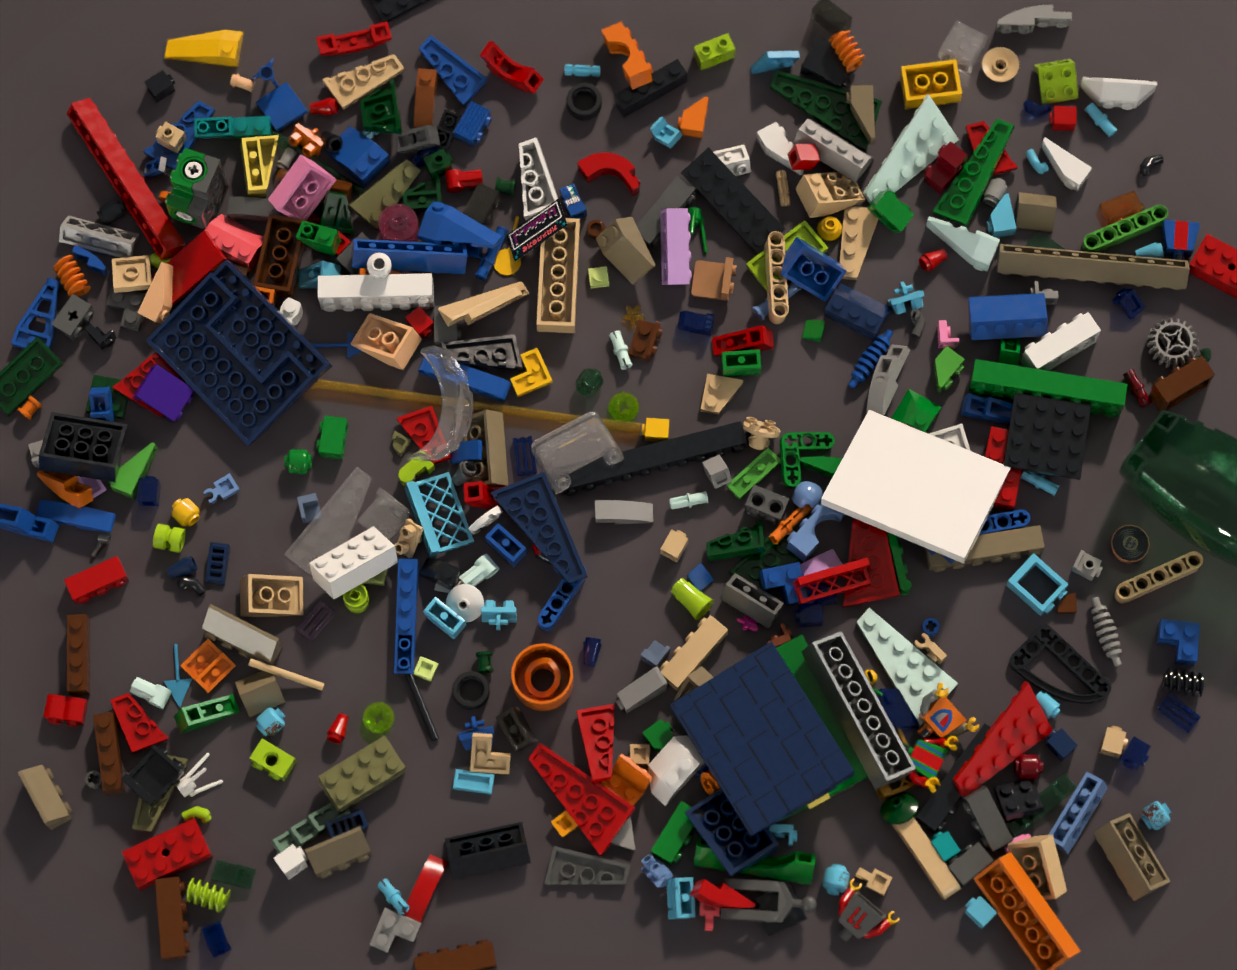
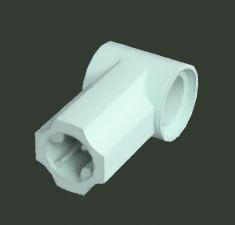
M484 554L459 579L462 584H469L475 587L484 579H489L495 575L499 567L488 554Z
M139 677L133 681L130 693L147 700L148 703L160 709H164L172 693L171 690L162 685H154Z

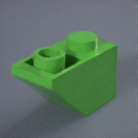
M948 346L938 355L933 365L936 387L939 393L943 389L947 390L953 383L951 379L954 375L959 376L965 368L963 366L965 359Z

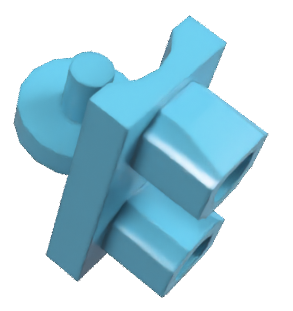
M904 281L899 282L900 288L894 289L895 295L902 294V296L887 300L888 304L892 305L895 314H901L906 312L905 301L910 300L912 310L923 307L922 297L924 292L919 290L908 294V291L913 290L912 284L906 286Z
M486 600L484 607H481L482 622L496 625V630H501V625L517 623V610L513 600L504 601L503 607H496V601Z

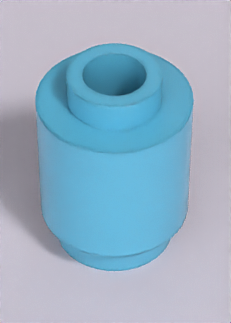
M1040 691L1036 695L1046 718L1054 719L1061 711L1059 709L1060 704L1047 693L1044 694Z

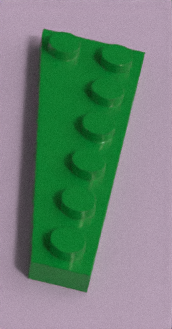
M1000 119L995 120L982 139V142L973 152L974 154L970 160L963 166L959 176L952 182L950 189L945 192L934 208V214L966 227L968 226L1015 128L1013 124Z

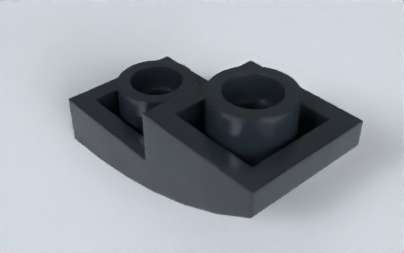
M444 109L439 125L436 126L440 141L438 147L446 150L449 149L454 139L453 131L462 115Z

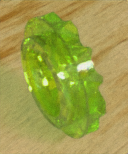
M622 391L618 394L615 393L610 399L609 412L616 420L622 422L630 421L637 415L639 403L637 398L631 393ZM627 400V406L629 408H624V410L621 411V406L618 405V403L623 404Z
M382 702L370 704L363 713L364 725L373 733H383L389 730L394 723L393 710L389 705ZM381 712L382 718L385 720H380L376 725V719L373 716H378Z

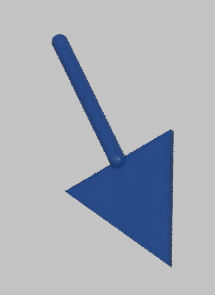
M347 332V343L312 344L314 347H347V359L362 352L351 345L355 335Z

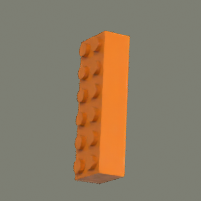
M1011 852L997 859L973 878L1037 970H1056L1080 952L1078 946Z

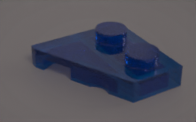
M899 689L878 690L883 694L882 696L878 695V699L894 728L919 727V722Z

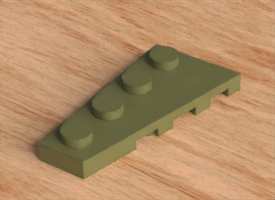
M403 160L388 172L386 176L378 180L371 188L351 202L348 207L374 229H378L403 196V192L409 188L421 170L409 160Z

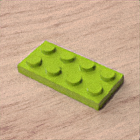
M805 220L784 235L785 253L796 237L823 253L828 251V247ZM764 250L747 262L746 267L767 291ZM772 258L774 262H779L777 258ZM773 275L774 279L781 280L779 276Z

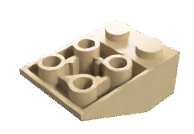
M839 172L804 174L795 188L810 218L825 217L865 201L857 182L852 181Z

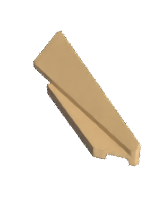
M517 282L439 307L438 311L448 327L463 319L467 325H470L528 295L529 292L523 282Z

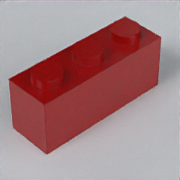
M115 556L64 579L74 603L84 604L91 597L96 595L102 596L111 588L124 586L125 582L129 581L119 557Z

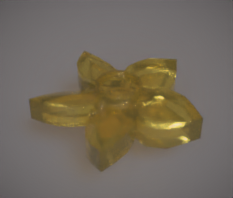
M641 305L636 306L634 309L626 306L628 314L624 315L622 320H630L631 325L634 327L637 320L645 319L640 313Z

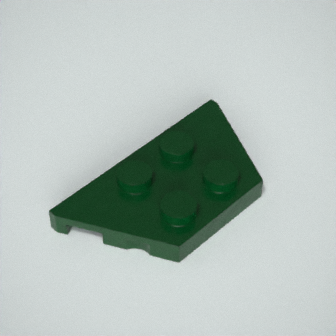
M394 78L388 80L389 85L383 89L378 87L370 95L360 100L363 127L366 132L402 133Z

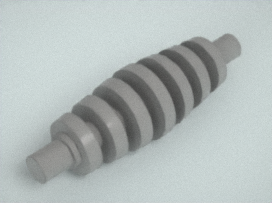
M1099 597L1092 598L1094 607L1091 613L1092 615L1096 614L1093 617V622H1099L1094 625L1095 630H1099L1096 632V636L1102 637L1099 639L1100 644H1106L1102 648L1104 651H1109L1106 653V656L1112 659L1114 667L1120 666L1122 663L1119 656L1122 654V650L1116 649L1120 646V641H1115L1119 636L1117 633L1112 634L1117 631L1116 626H1111L1114 624L1113 619H1108L1111 617L1110 613H1104L1107 610L1106 605H1101Z

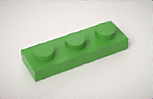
M768 447L732 479V482H729L726 487L740 500L752 490L753 485H757L781 461Z

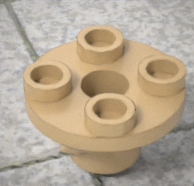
M746 417L742 427L751 433L750 437L747 438L749 446L756 450H764L766 447H769V438L780 436L781 431L775 426L776 423L771 420L761 422L757 421L756 418Z

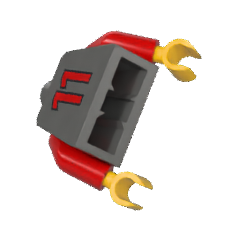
M855 879L851 880L849 888H847L839 900L838 914L840 918L838 921L844 928L838 935L846 942L853 935L858 939L862 937L869 939L879 936L891 925L899 921V918L895 921L891 920L890 916L894 911L886 916L859 893L862 883H860L859 887H854L852 884Z

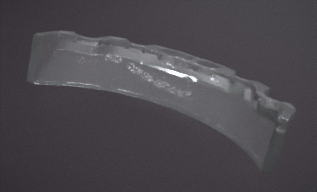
M433 345L422 348L421 354L430 363L439 382L442 397L441 417L437 430L431 440L421 450L407 455V460L436 461L446 457L458 449L464 436H467L472 423L474 402L473 393L469 390L467 383L468 376L465 370L461 369L453 358L454 355L449 350Z

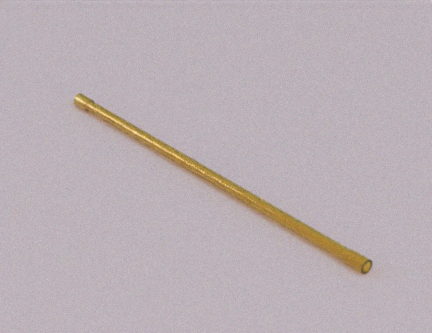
M319 379L311 387L312 389H326L477 411L487 409L506 415L620 430L640 434L641 423L610 420Z

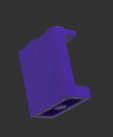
M155 364L150 368L132 398L144 402L168 418L167 421L173 422L175 420L178 421L184 412L182 408L185 404L188 405L191 402L194 390Z

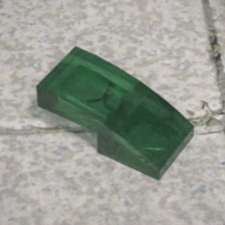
M216 860L211 879L251 889L256 869Z

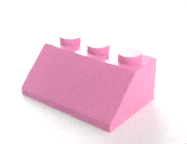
M300 155L268 200L277 211L291 218L307 221L326 195V192L335 183L336 178L314 161Z

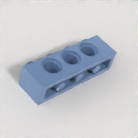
M1088 772L1085 773L1049 835L1053 834L1058 850L1069 854L1108 789L1104 780Z

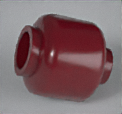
M1021 754L1014 761V773L1020 779L1035 780L1038 778L1039 773H1043V762L1039 761L1038 755Z

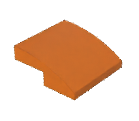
M208 638L180 665L207 693L236 666Z

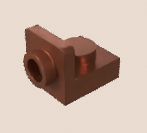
M784 623L780 624L779 628L782 636L775 635L769 638L767 644L772 641L777 648L793 638L790 628H786Z

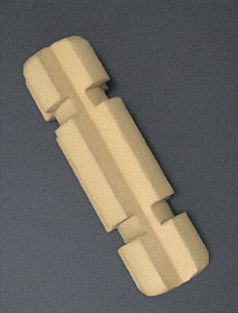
M779 170L776 172V178L778 180L780 205L789 206L790 196L787 174L785 170Z

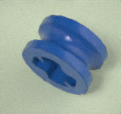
M927 618L922 624V632L928 635V637L935 636L940 628L939 622L934 618ZM928 623H932V626L935 625L932 632L926 629Z

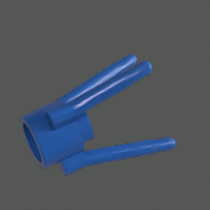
M271 58L267 65L262 66L259 73L252 76L250 80L253 81L261 77L264 81L270 80L278 88L279 85L273 77L274 71L271 67L274 58Z

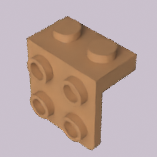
M726 257L725 263L696 261L691 291L692 296L728 301L729 294H733L734 283L731 282V277L736 274L737 265H733L734 258Z

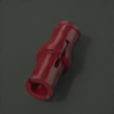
M1134 369L1129 370V374L1128 372L1124 373L1123 377H1125L1131 388L1130 392L1134 393L1140 407H1145V402L1147 405L1152 403L1144 390V384L1140 383Z

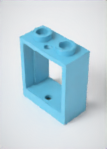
M1034 553L1013 574L1006 584L1008 588L1040 616L1044 612L1048 614L1055 606L1053 602L1057 598L1061 600L1068 592L1066 590L1068 583ZM1035 565L1059 586L1043 605L1018 584Z

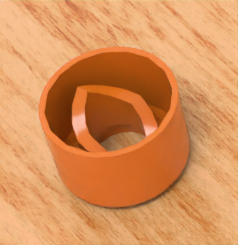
M544 643L531 645L518 654L512 665L511 678L513 689L517 698L526 707L536 711H550L564 704L571 695L574 685L573 667L568 656L558 647ZM539 669H547L555 676L552 686L547 691H537L531 683L532 675Z

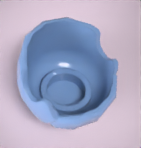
M804 481L795 487L792 500L800 508H803L806 504L813 508L821 503L823 493L821 487L816 483Z

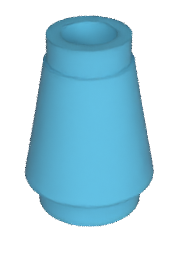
M1154 242L1135 250L1136 256L1164 258L1161 243Z

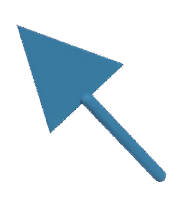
M174 644L176 680L164 681V683L172 691L173 698L181 708L193 678L180 679L178 645Z

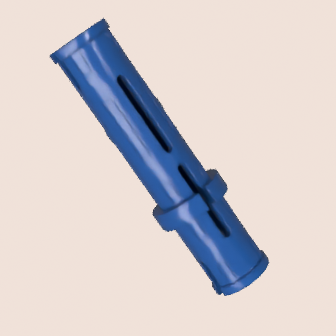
M498 226L495 231L502 236L500 242L495 248H488L485 255L480 259V266L475 273V276L480 280L485 281L491 267L495 265L496 256L508 234V230L504 227Z

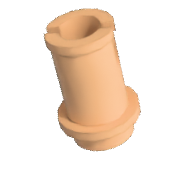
M233 74L230 85L233 88L238 87L252 92L255 84L254 80L240 77V74Z

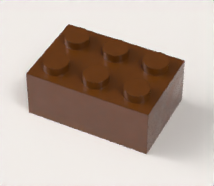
M1203 356L1189 359L1184 367L1180 368L1178 366L1170 372L1169 376H1161L1154 381L1155 384L1151 387L1152 390L1149 397L1161 414L1209 386L1215 373Z

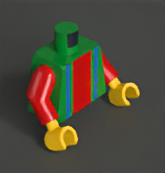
M950 736L948 739L926 738L917 740L913 747L903 743L916 767L908 775L912 783L925 788L929 787L931 792H936V788L933 785L940 786L936 775L948 752L946 748L949 747L952 751H956L958 748L956 745H952V743H958V738L955 736Z

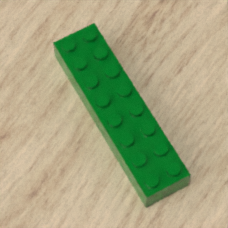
M975 359L968 392L976 396L990 395L995 399L1008 398L1013 401L1015 393L1088 404L1091 405V415L1100 413L1105 414L1106 417L1115 418L1120 416L1125 406L1128 384Z

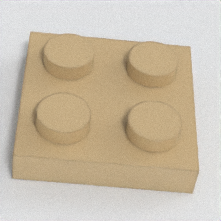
M149 255L112 259L114 293L149 289L152 283Z

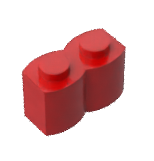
M48 694L43 717L48 720V723L59 725L60 722H66L67 726L70 727L84 725L88 701L83 698Z

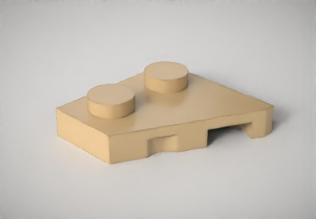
M707 374L700 412L719 415L737 390L741 388L743 380Z

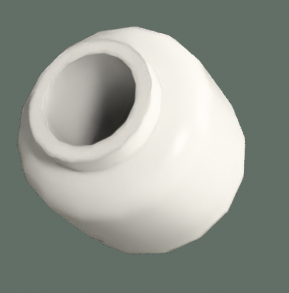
M383 253L371 255L367 261L368 273L376 279H383L389 275L392 267L390 258Z

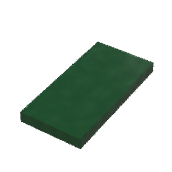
M38 336L0 371V408L7 416L16 411L29 396L35 393L64 365Z
M790 534L786 535L777 545L773 544L767 536L765 538V552L746 555L729 573L732 576L736 573L762 589L758 571L797 563L800 560L786 548L789 542L787 538Z

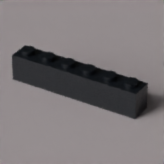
M986 723L978 731L940 783V786L937 787L936 792L932 794L915 818L918 823L932 833H935L937 829L939 831L943 829L947 823L944 819L948 814L952 816L959 807L956 805L960 798L963 800L952 779L963 764L970 760L975 753L974 749L977 745H981L986 738L985 734L991 728Z

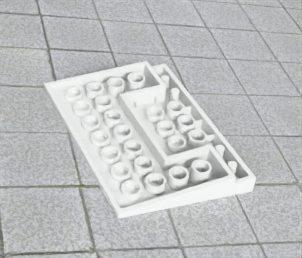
M869 410L821 498V504L964 564L1005 482L1010 467Z

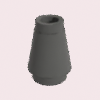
M470 460L461 462L452 477L453 484L460 486L474 477L477 471L476 465Z

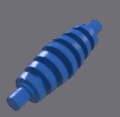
M887 329L884 335H878L877 341L874 340L871 346H868L866 351H863L862 357L859 358L858 364L854 367L855 370L851 372L852 379L848 383L849 387L854 389L858 383H863L866 380L865 377L868 378L871 375L870 372L875 371L880 356L886 354L887 348L891 345L890 338L894 334L891 330Z

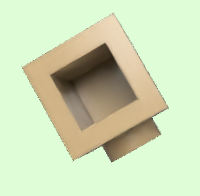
M166 121L156 131L158 144L176 154L187 140L184 131Z
M671 529L660 549V554L677 563L688 545L687 535L682 531Z
M1117 726L1107 727L1099 753L1119 758L1122 750H1125L1127 747L1128 739L1125 738L1126 732Z

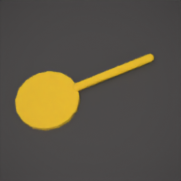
M519 216L515 218L513 230L518 226ZM509 246L508 249L498 252L494 268L499 274L504 276L515 274L521 266V258L514 261Z

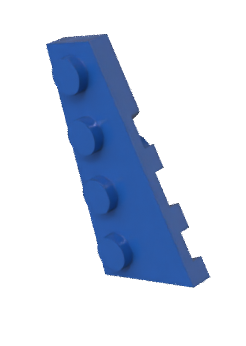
M432 35L419 47L420 53L431 67L437 70L439 77L463 107L468 104L488 81L487 77Z
M198 101L181 116L182 118L176 124H172L184 131L187 140L177 154L158 144L157 139L143 153L152 159L160 156L167 158L166 167L175 170L178 155L183 153L184 148L191 149L198 139L195 138L194 119L212 118L215 109Z

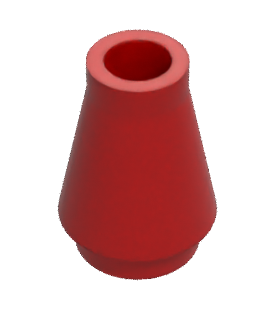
M330 97L310 103L311 114L330 116L337 114V99Z
M942 248L922 254L921 258H919L921 268L925 272L932 271L948 258L947 252Z
M338 713L327 731V739L330 742L341 744L342 740H345L349 719L347 715Z

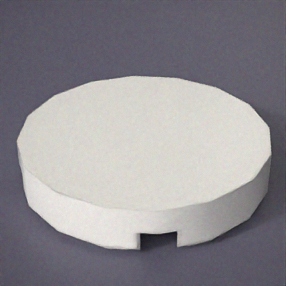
M496 506L471 524L468 528L470 533L475 535L480 532V527H488L500 517V514L503 513L502 509Z

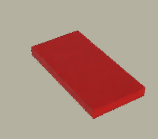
M206 230L202 231L167 262V264L173 266L172 307L199 285L210 272L216 270L227 260Z

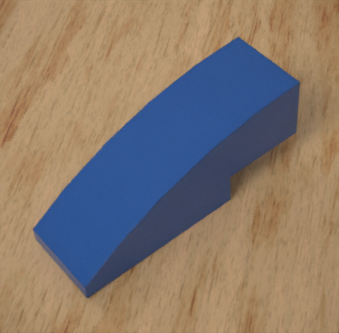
M91 388L89 392L90 418L114 422L111 388Z
M967 394L963 397L960 415L1010 425L1013 404L992 397L983 398Z

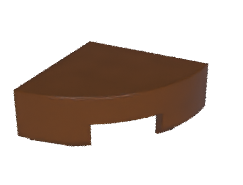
M1076 593L1068 594L1060 601L1057 614L1077 613Z

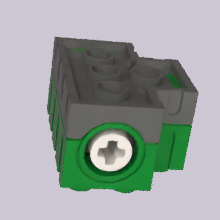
M184 148L183 153L178 155L176 169L172 170L170 174L173 189L171 194L168 193L166 196L165 204L171 218L206 229L210 219L217 217L229 185L227 184L228 182L225 178L220 159L208 155L205 156V154Z

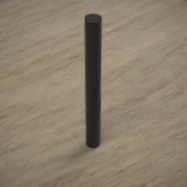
M405 674L432 741L439 739V736L413 674Z

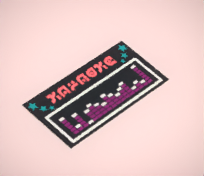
M559 198L507 234L506 237L514 261H517L568 225Z

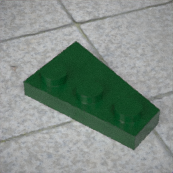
M762 519L756 521V525L747 528L745 526L740 528V532L733 535L725 534L706 542L708 561L765 552Z

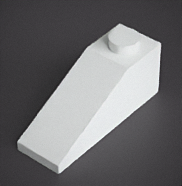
M1044 138L1041 148L1059 178L1067 188L1078 191L1090 175L1092 167L1052 141Z

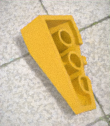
M221 30L167 40L165 58L238 67L244 33Z

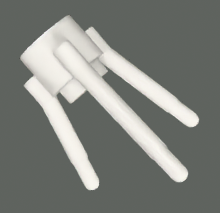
M206 753L176 784L184 797L188 795L193 797L202 791L223 783V780H219L194 790L197 787L194 781L207 769L203 768L193 777L190 776L210 756L209 753Z

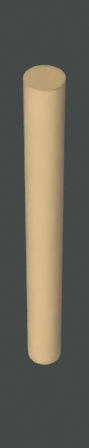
M252 658L249 660L248 666L321 691L324 687L322 682Z

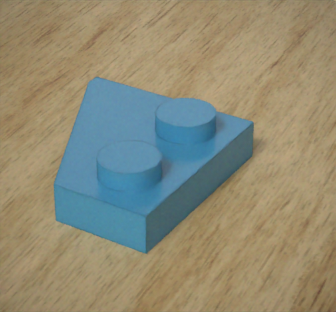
M767 51L750 67L752 74H757L783 67H791L800 58L799 51Z

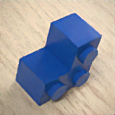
M800 562L758 571L762 590L781 587L784 605L799 603L792 582L796 578L803 576ZM805 587L800 588L803 598H807Z
M1161 619L1159 621L1156 643L1176 645L1174 664L1188 666L1196 664L1198 659L1200 623Z

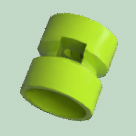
M157 524L153 537V548L162 550L168 548L171 552L181 553L185 542L186 530L179 527L170 529L169 525Z
M362 584L343 594L344 603L349 611L362 613L368 608L370 599L365 586Z

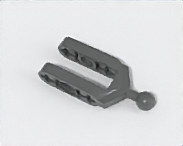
M724 878L723 883L736 891L779 893L778 912L721 908L720 919L783 923L793 907L802 908L806 912H812L815 910L817 903L811 896H807L803 900L793 899L784 882Z

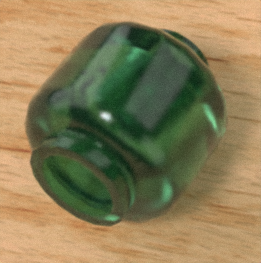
M590 368L584 369L575 381L577 391L586 397L596 395L604 383L600 371Z

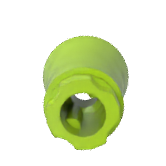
M684 578L677 581L670 591L691 613L695 620L702 618L714 603L713 599L703 594Z

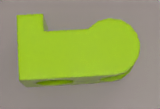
M420 452L399 470V480L405 486L407 482H415L416 478L425 471L430 475L435 470V466L423 452Z

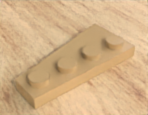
M395 54L373 61L372 64L359 66L352 71L346 73L344 71L337 74V76L327 77L322 80L333 97L337 99L341 108L345 110L378 87L386 84L388 80L403 73L405 68Z

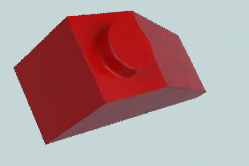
M760 325L712 337L713 355L722 356V352L760 349V352L774 349L773 330Z

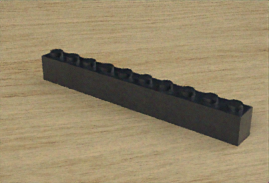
M739 421L556 468V475L561 494L571 496L577 494V491L580 490L591 491L596 486H610L615 481H629L638 475L645 477L651 475V472L668 471L673 466L684 467L689 462L696 461L699 463L706 461L708 457H715L717 455L722 457L725 453L732 451L733 453H738L747 447V441L742 423Z

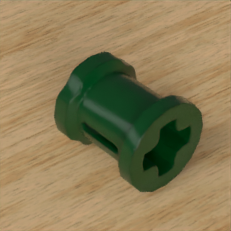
M497 177L495 194L501 192L514 196L516 179L510 181Z
M477 652L475 654L478 658L477 672L480 674L493 673L494 669L491 662L493 652Z

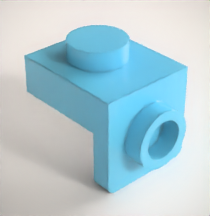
M660 117L650 128L654 139L670 149L683 136L679 130L668 125L663 117Z

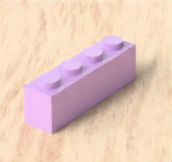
M666 208L660 210L662 285L690 284L692 273L689 269V262L691 261V252L689 251L691 235L688 232V224L690 223L688 208Z

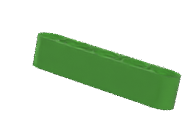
M1155 205L1085 236L1081 249L1086 252L1099 253L1162 226L1163 221L1166 220L1168 210L1163 205ZM1159 213L1163 218H1157L1154 214ZM1137 221H1144L1146 225H1139ZM1120 228H1127L1129 232L1124 233ZM1104 235H1109L1112 239L1106 240ZM1092 242L1095 244V247H1089L1086 243Z

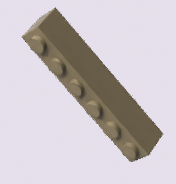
M1038 525L979 535L964 564L958 561L950 564L941 554L936 552L934 555H931L926 548L925 553L929 570L941 572L946 570L947 567L959 569L965 567L966 564L978 566L984 564L985 561L997 563L1001 562L1003 558L1015 560L1021 558L1022 555L1029 554L1031 556L1033 553L1038 556L1043 552L1045 546L1041 526Z

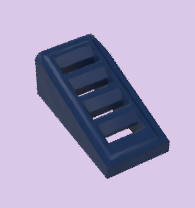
M210 542L206 583L225 585L231 549L229 544ZM215 550L224 551V554L215 553ZM214 558H221L223 559V562L213 560ZM212 566H221L222 570L212 569ZM211 573H214V574H222V575H221V578H220V577H212V576H211Z
M360 809L326 822L325 825L330 838L338 836L335 835L332 824H336L339 835L343 834L339 823L343 821L346 831H350L347 822L349 818L353 827L357 828L354 816H358L362 830L369 828L363 810Z

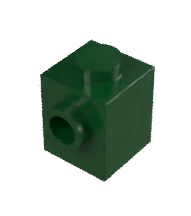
M444 149L423 157L424 165L431 179H434L433 176L439 174V176L445 175L446 171L452 170L451 164L454 163L449 153H445Z

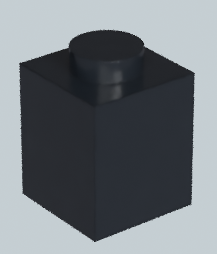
M164 70L144 81L147 90L156 102L175 92L173 85L175 81L170 74L166 75Z

